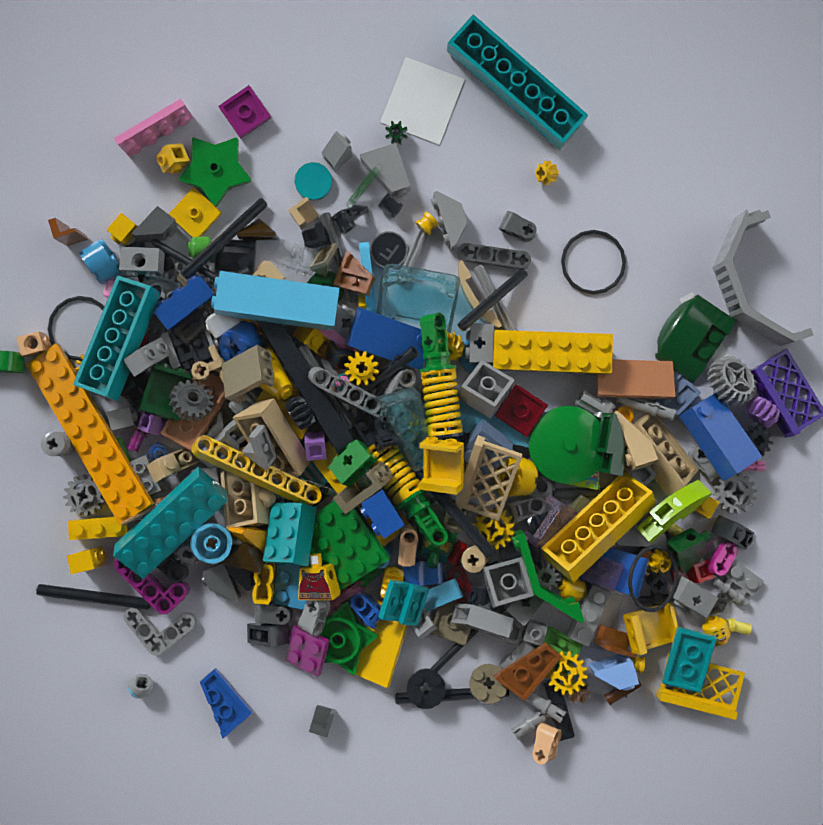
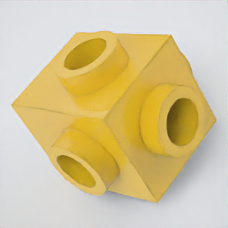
M182 143L165 145L156 155L157 162L163 173L177 174L190 161Z

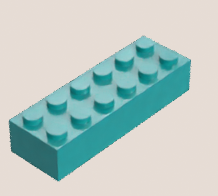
M117 275L73 385L115 401L119 400L130 372L123 360L139 349L161 295L159 291L152 286Z
M198 466L114 545L113 556L144 579L228 501L227 490Z

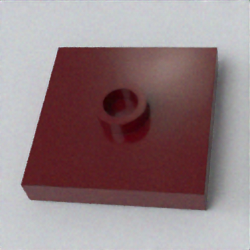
M515 384L494 416L523 436L528 437L548 407V404L518 384Z

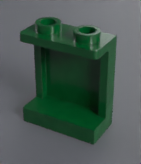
M158 362L157 365L154 364L151 367L139 412L179 422L181 418L176 413H173V407L169 406L171 401L169 396L174 386H178L180 381L185 384L186 380H192L193 376L188 374L189 371L177 368L176 371L170 369L169 365Z

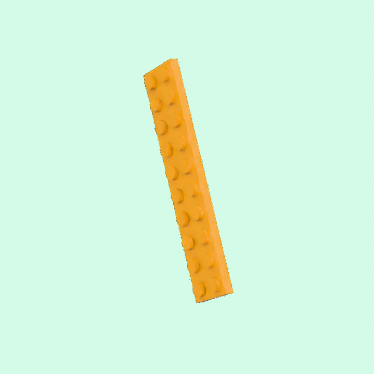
M55 343L27 363L26 366L119 525H122L123 521L151 507L154 502L89 392L73 385L77 372L61 345Z

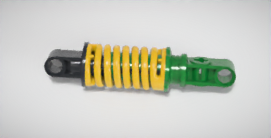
M440 312L423 315L420 318L424 352L423 359H425L426 365L419 371L423 380L422 385L425 386L423 393L428 394L424 396V401L427 402L424 406L426 409H430L425 412V415L429 417L426 419V423L430 424L427 426V437H437L438 440L455 439L459 442L458 437L463 436L464 432L461 424L462 421L457 418L461 416V412L457 411L460 405L455 403L459 401V397L453 396L458 394V389L453 388L458 385L456 381H453L457 378V366L451 365L449 362L450 352L448 350L446 319Z
M365 414L357 415L354 419L352 430L359 441L365 443L378 459L371 466V469L382 461L391 470L393 478L384 485L383 489L385 492H388V497L392 498L396 511L403 509L407 513L406 517L408 520H413L416 528L430 547L434 549L441 548L446 543L448 534L439 522L436 514L429 507L431 503L424 498L427 490L419 489L420 480L414 479L416 474L411 472V466L405 467L408 462L402 460L403 455L398 454V448H389L381 453H377L373 437L377 434L376 430L373 429V422ZM363 422L367 427L359 428L357 423ZM433 534H439L442 537V542H435Z

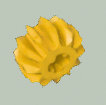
M455 331L451 334L447 332L448 350L450 352L449 362L452 360L457 361L463 355L464 341H462L461 335L456 336Z
M392 566L384 569L380 586L382 598L385 596L389 580L403 582L404 573L402 569Z

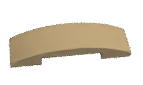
M461 260L458 263L459 284L464 298L473 310L480 303L467 284L471 280L472 275ZM492 309L480 317L486 324H494V329L496 330L502 326Z

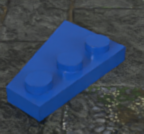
M214 668L200 681L223 739L249 717L253 710L217 668Z

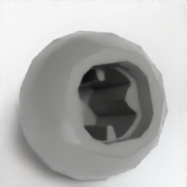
M146 674L133 676L128 684L130 695L136 699H143L149 696L153 690V682Z

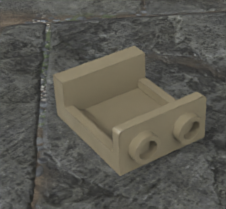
M256 345L222 363L226 399L240 404L245 401L244 393L262 384L270 387L274 385V372L270 351Z
M381 461L366 473L372 483L360 492L353 484L351 487L346 486L333 498L345 514L373 495L393 478L391 470L386 464Z

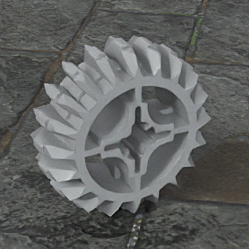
M727 355L718 358L711 364L707 372L709 376L707 380L711 383L709 387L713 388V394L716 393L718 400L722 399L723 403H728L730 407H737L748 403L756 395L757 387L755 384L757 381L753 379L755 375L750 372L751 369L747 368L746 363H742L741 359H736L735 356L730 357Z

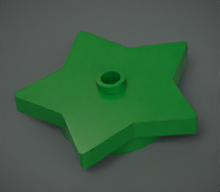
M194 137L192 138V162L179 177L181 183L202 188L214 207H217L226 193L232 188L252 182L251 178L238 163L239 140L237 137L216 145Z
M348 600L333 615L326 617L324 628L319 635L330 640L324 663H336L352 675H355L358 670L361 650L375 640L378 634L358 622L356 614L351 607V601Z

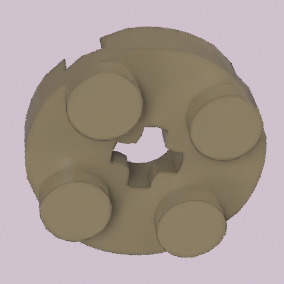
M483 664L472 672L469 682L471 694L483 704L492 705L498 703L508 690L507 687L494 678V675L502 670L500 666ZM486 679L494 682V685L491 687L492 689H488L487 686L483 685Z

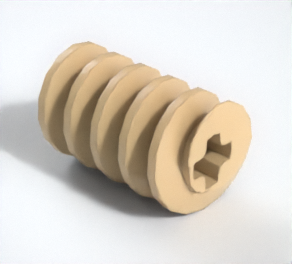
M473 545L463 553L461 562L467 571L476 573L489 564L490 557L487 558L476 545Z

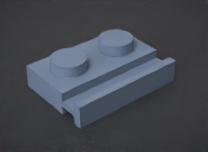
M680 374L674 379L675 398L655 399L653 403L658 402L664 407L675 409L674 421L701 394L700 390L688 380H685Z

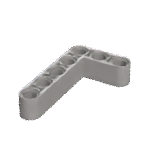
M321 367L312 368L308 374L310 382L317 387L376 417L383 416L384 409L389 407L390 411L386 415L389 418L388 422L395 420L416 381V375L413 371L407 368L401 369L391 377L381 398ZM322 372V373H323V378H322V380L316 382V380H315L316 375H317L318 373ZM407 373V379L402 382V375ZM339 381L340 387L337 390H333V384ZM353 390H356V397L350 399V393ZM398 390V396L393 399V392ZM373 399L372 406L367 407V401Z

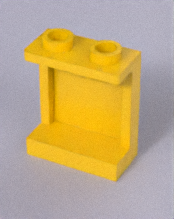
M427 437L419 444V448H423L424 478L419 482V489L457 495L464 488V443L457 442L455 439L438 440L437 437Z
M668 603L664 608L656 612H646L639 609L623 614L633 653L643 655L647 653L648 649L673 642L678 624L676 620L677 612L672 604ZM652 605L646 608H655L659 605Z

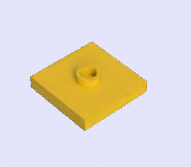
M193 187L170 211L169 215L189 235L198 237L202 236L222 215V212Z

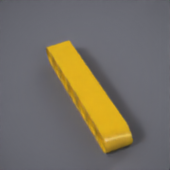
M200 436L192 445V453L197 458L295 503L313 506L321 500L322 494L317 487L275 467L270 466L268 469H263L242 452L213 438ZM198 443L204 444L207 450H201L198 447ZM217 452H222L225 455V459L218 458ZM235 460L241 461L243 468L236 466ZM253 469H258L261 472V476L255 475ZM272 477L278 479V485L272 482ZM289 485H293L296 488V493L290 490ZM307 493L312 494L313 501L308 499Z

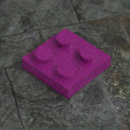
M250 85L218 106L240 139L271 119V115Z
M297 624L292 630L285 661L318 677L322 674L330 640L321 635L314 637L299 628Z

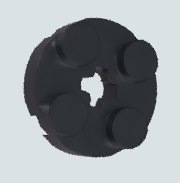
M419 669L412 674L407 682V695L411 703L421 709H431L438 706L445 696V682L441 675L433 669ZM424 683H428V686L432 687L428 694H424V691L420 690Z

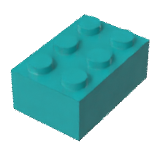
M273 503L271 505L263 561L276 565L308 566L317 508L303 503Z

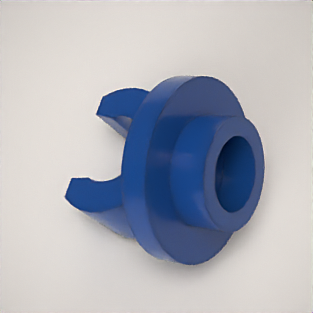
M159 442L153 444L148 451L152 461L168 454L167 447Z

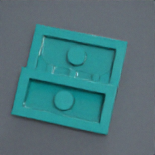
M389 580L378 617L382 620L398 621L402 625L418 626L429 589L412 583Z

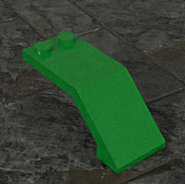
M521 529L514 531L515 536L512 537V541L516 551L519 550L533 593L578 622H584L579 602H575L574 596L563 599L539 584L525 533Z

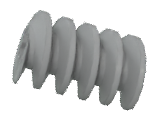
M49 432L43 437L41 442V448L48 456H67L75 451L65 432Z

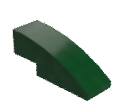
M602 413L595 450L602 452L598 472L623 476L624 441L617 414Z

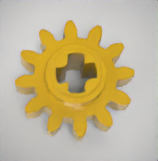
M366 351L363 352L362 356L355 352V358L348 357L351 363L344 364V367L349 369L345 372V375H351L349 382L357 380V386L360 385L361 381L367 386L368 379L374 382L375 378L372 374L379 373L377 369H374V367L378 366V362L372 363L374 356L371 355L367 358ZM360 364L364 365L367 371L359 373V369L356 367H360Z

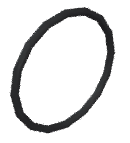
M589 230L580 232L569 240L563 249L561 265L563 275L571 286L580 292L594 295L605 293L618 284L624 275L626 259L624 249L616 238L607 232ZM598 234L606 236L620 250L622 258L620 274L615 282L605 289L595 291L583 289L575 284L567 274L565 266L567 250L573 241L583 235Z
M84 296L67 298L55 307L49 317L47 330L51 344H55L52 334L53 318L65 304L76 300H86L93 302L102 310L104 305L91 297ZM65 353L68 359L83 361L81 357Z
M663 545L648 546L640 551L630 567L628 577L629 593L635 605L643 611L656 612L664 608L674 596L678 586L679 571L677 561L670 550ZM651 549H662L670 556L673 562L675 572L674 585L669 597L661 605L655 608H646L638 602L634 595L632 586L633 571L638 560L645 552Z

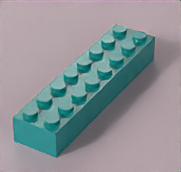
M474 14L448 41L447 52L559 150L585 123L588 114Z

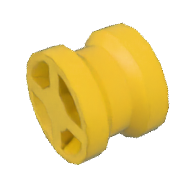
M428 212L423 214L421 220L415 222L418 228L425 232L427 236L431 234L433 228L439 226L438 221Z

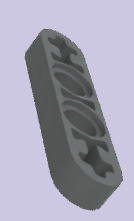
M463 243L459 246L457 252L460 260L477 264L520 270L521 268H528L531 263L530 254L519 250ZM468 248L469 252L474 253L475 249H478L476 259H473L474 254H468L467 257H464V253H461V251ZM482 250H487L490 253L488 260L480 258L479 253ZM506 253L509 256L508 262H500L498 259L499 254ZM512 254H515V259H520L521 256H524V259L527 260L524 265H520V261L514 260V264H510Z

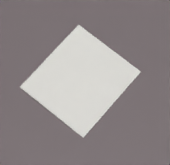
M405 57L380 123L391 126V121L394 124H398L401 121L402 128L407 127L408 129L406 133L440 145L465 79Z

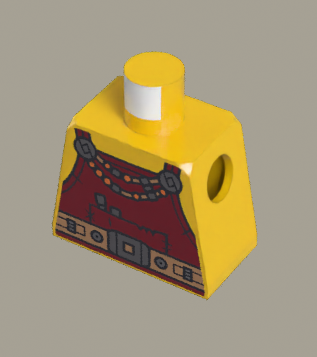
M320 553L311 554L310 564L300 569L298 600H334L341 595L334 566L332 564H322Z

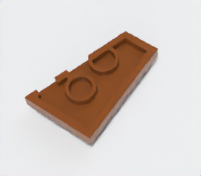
M545 642L496 673L494 678L525 701L560 660L562 655Z

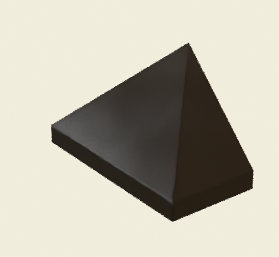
M260 218L237 233L239 240H278L276 232Z
M247 543L233 545L223 564L261 574L265 564L263 561L264 553Z

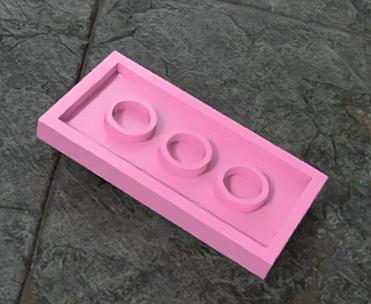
M179 99L118 135L114 140L128 156L136 155L143 147L155 144L160 137L170 135L175 128L188 124L193 116L182 99Z

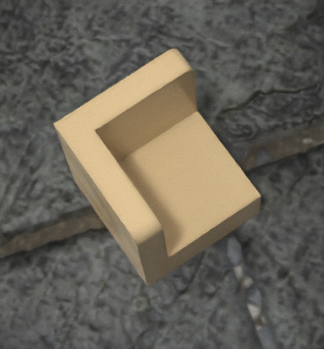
M307 197L288 210L301 230L319 217V214Z

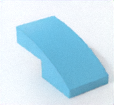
M456 578L429 589L424 605L426 612L463 597Z

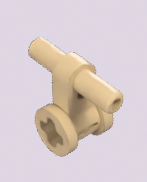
M211 345L208 349L213 362L208 364L202 361L194 363L191 369L192 375L196 380L204 381L209 377L210 372L218 370L224 383L222 363L225 361L220 357L216 345ZM198 367L206 369L203 376L195 373L198 371Z

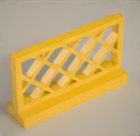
M668 652L667 659H666V663H665V667H666L667 660H668V657H669V653H670V652ZM710 663L707 672L717 669L721 676L711 681L706 674L709 683L702 687V691L712 687L716 693L713 697L705 698L702 691L700 693L701 696H697L698 692L689 694L682 688L683 692L677 691L680 689L678 687L666 688V684H663L662 680L655 696L660 701L736 720L738 715L736 708L745 672ZM731 674L738 675L737 682L730 686L726 677ZM723 679L728 688L718 693L714 684ZM729 691L733 695L731 704L724 703L721 696Z

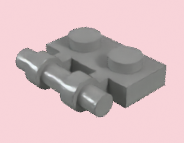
M734 559L728 572L723 575L726 578L723 581L717 578L713 584L718 587L721 593L729 595L736 604L747 607L749 601L744 598V595L748 593L754 596L764 580ZM732 582L740 587L737 592L730 587Z

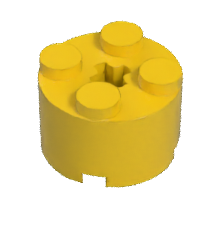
M508 457L505 460L507 466L514 464L516 458ZM521 458L508 497L527 496L536 488L535 478H538V472L531 460ZM501 464L496 470L504 468ZM506 471L498 474L502 482L510 479ZM493 476L492 479L494 481V485H496L498 483ZM498 488L497 491L501 496H503V491L501 490V488Z

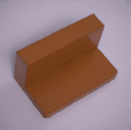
M57 218L48 220L53 238L60 243L70 246L88 240L87 235L76 228L69 229L68 225Z
M600 624L594 641L595 644L614 653L632 658L637 657V654L628 650L630 643L627 632Z

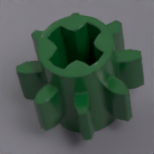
M391 121L390 128L385 127V130L389 132L385 138H391V144L399 142L402 145L401 140L408 138L404 134L408 129L407 127L402 128L401 121L398 124H394ZM397 129H399L400 135L397 134L396 137H394L393 131L396 132Z

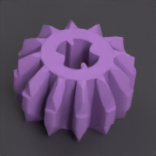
M757 396L747 403L745 413L759 425L772 427L778 420L780 410L771 401Z

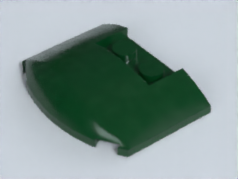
M696 295L694 298L679 305L664 323L657 339L658 353H655V358L660 361H673V370L694 383L707 367L706 365L724 338L730 333L736 320L700 295Z

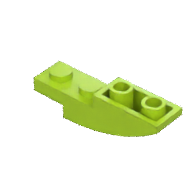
M699 480L692 482L654 507L649 512L651 515L637 529L652 543L680 518L684 520L708 499L712 493Z

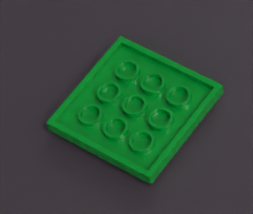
M333 501L316 513L310 555L320 553L322 564H332L334 566L340 591L390 559L357 506L345 514L336 501Z

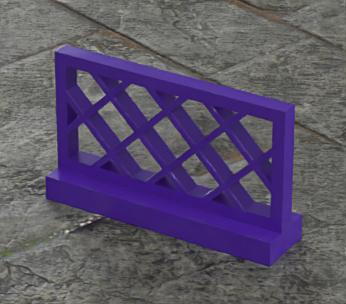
M788 349L782 350L750 370L755 375L753 379L757 381L755 386L759 396L767 401H771L780 410L776 424L785 438L796 436L801 430L823 417V406ZM783 355L788 361L787 367L779 365L780 357ZM765 366L773 367L772 377L766 375L763 370ZM778 369L786 371L784 380L776 378ZM790 372L796 374L797 383L789 382ZM775 381L783 383L782 393L775 390ZM788 385L796 387L794 396L786 394ZM800 389H804L807 392L806 400L799 398ZM785 398L793 400L792 409L786 408L784 404ZM798 401L806 403L804 413L796 411ZM810 405L816 407L819 412L817 415H809ZM795 414L803 416L800 426H797L794 421Z

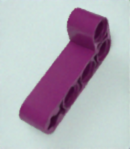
M117 558L114 562L116 571L160 614H168L174 610L190 593V585L186 581L177 582L167 590L151 572L140 582L135 577L136 573L127 566L124 567L123 563ZM150 586L155 587L156 595L150 594ZM177 586H181L183 588V595L177 594ZM163 600H167L170 603L169 609L163 607Z

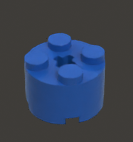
M241 321L220 336L221 358L224 361H228L256 345L264 348V337L262 334H258L256 331L258 328L255 325Z

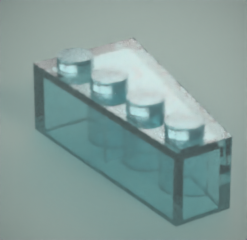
M414 387L376 397L384 415L389 418L388 423L397 436L398 444L408 464L415 472L423 470V448H419V444L428 437L420 393Z

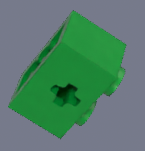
M356 439L347 445L346 450L341 455H337L332 460L328 468L342 485L351 487L378 459L365 443Z

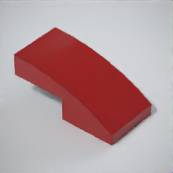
M710 559L699 561L684 574L679 571V575L693 583H702L716 577L708 570ZM671 569L669 571L674 583L675 572L674 569Z

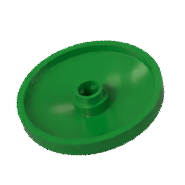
M561 406L544 413L530 432L528 440L530 458L536 469L546 478L563 484L579 483L590 478L598 471L602 452L595 451L600 422L590 412L574 406Z

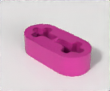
M723 542L718 545L708 563V570L711 574L723 576L728 572L737 556L735 544Z

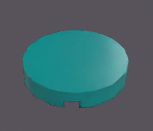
M306 163L295 174L294 183L297 192L301 197H307L310 201L323 199L332 189L330 171L320 163Z

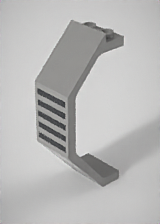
M745 210L734 218L712 267L729 315L780 346L813 336L811 328L792 333L750 308L735 269L733 257L744 231L758 226V224L763 223L766 219L771 218L768 210L764 212L756 210L751 213Z

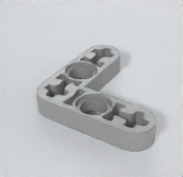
M129 608L123 615L126 624L152 655L162 654L193 629L197 623L196 616L193 613L186 612L159 632L141 609ZM130 611H131L132 613H134V612L137 613L136 619H135V618L132 619V620L130 619V616H131ZM184 617L186 619L190 618L192 620L190 625L187 624L181 629L179 625L185 621ZM141 620L144 621V622H142L141 624H139L137 627L135 626V624H137L139 621H141ZM142 626L149 627L150 634L148 636L141 634L140 629ZM169 629L177 631L175 639L168 637L167 632ZM153 635L156 636L153 638V641H147V639L151 638ZM160 642V650L158 648L155 650L153 646L155 643Z

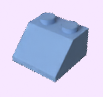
M618 654L587 664L596 677L620 690H631L635 685L639 684L633 661L628 656Z

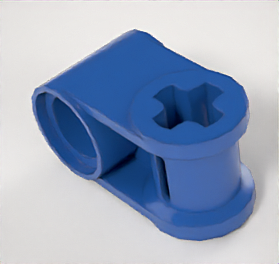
M369 593L354 595L350 602L352 609L363 619L368 627L376 629L378 627L377 624L381 620L378 617L381 605ZM361 598H363V600H364V606H363V607H362L361 604H360V599H361Z

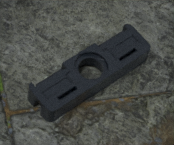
M544 680L542 685L545 686L547 698L551 700L553 705H563V711H566L564 717L557 714L563 718L561 723L552 718L555 727L561 730L560 741L574 738L575 734L565 697L561 692L562 689L554 691L556 686H549L552 680Z

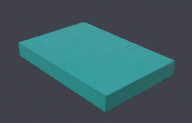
M677 626L662 677V683L701 693L717 640L716 636Z

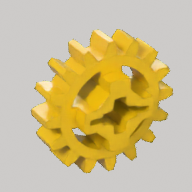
M492 507L488 508L491 512H498V508H496L495 511H493ZM506 510L501 513L499 521L491 518V521L484 522V519L487 517L477 515L476 519L479 522L473 523L492 546L495 545L496 549L500 548V544L505 547L507 545L506 540L510 542L512 540L510 535H514V530L511 528L515 526V523H510L512 516L506 517ZM493 524L495 525V528L497 529L495 532L493 531V528L491 527ZM498 535H505L502 539L496 540Z
M561 651L560 667L555 671L556 663L550 670V674L545 677L551 678L552 681L549 683V686L555 685L554 691L562 689L561 692L564 695L568 690L569 694L572 695L574 694V689L577 692L581 691L579 685H586L583 679L589 678L587 674H584L588 667H583L582 665L585 660H578L579 654L573 657L572 651H568L567 655L564 651ZM569 660L573 661L578 667L571 665ZM570 670L571 674L568 676L564 675L563 671ZM577 674H579V679L575 683L574 678ZM557 678L562 680L564 682V685L559 683Z

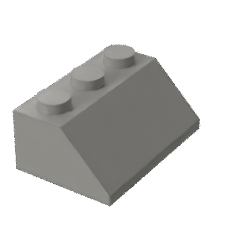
M588 582L587 595L579 603L584 622L580 623L573 619L567 635L570 639L588 647L603 650V647L594 643L600 624L612 628L625 597Z

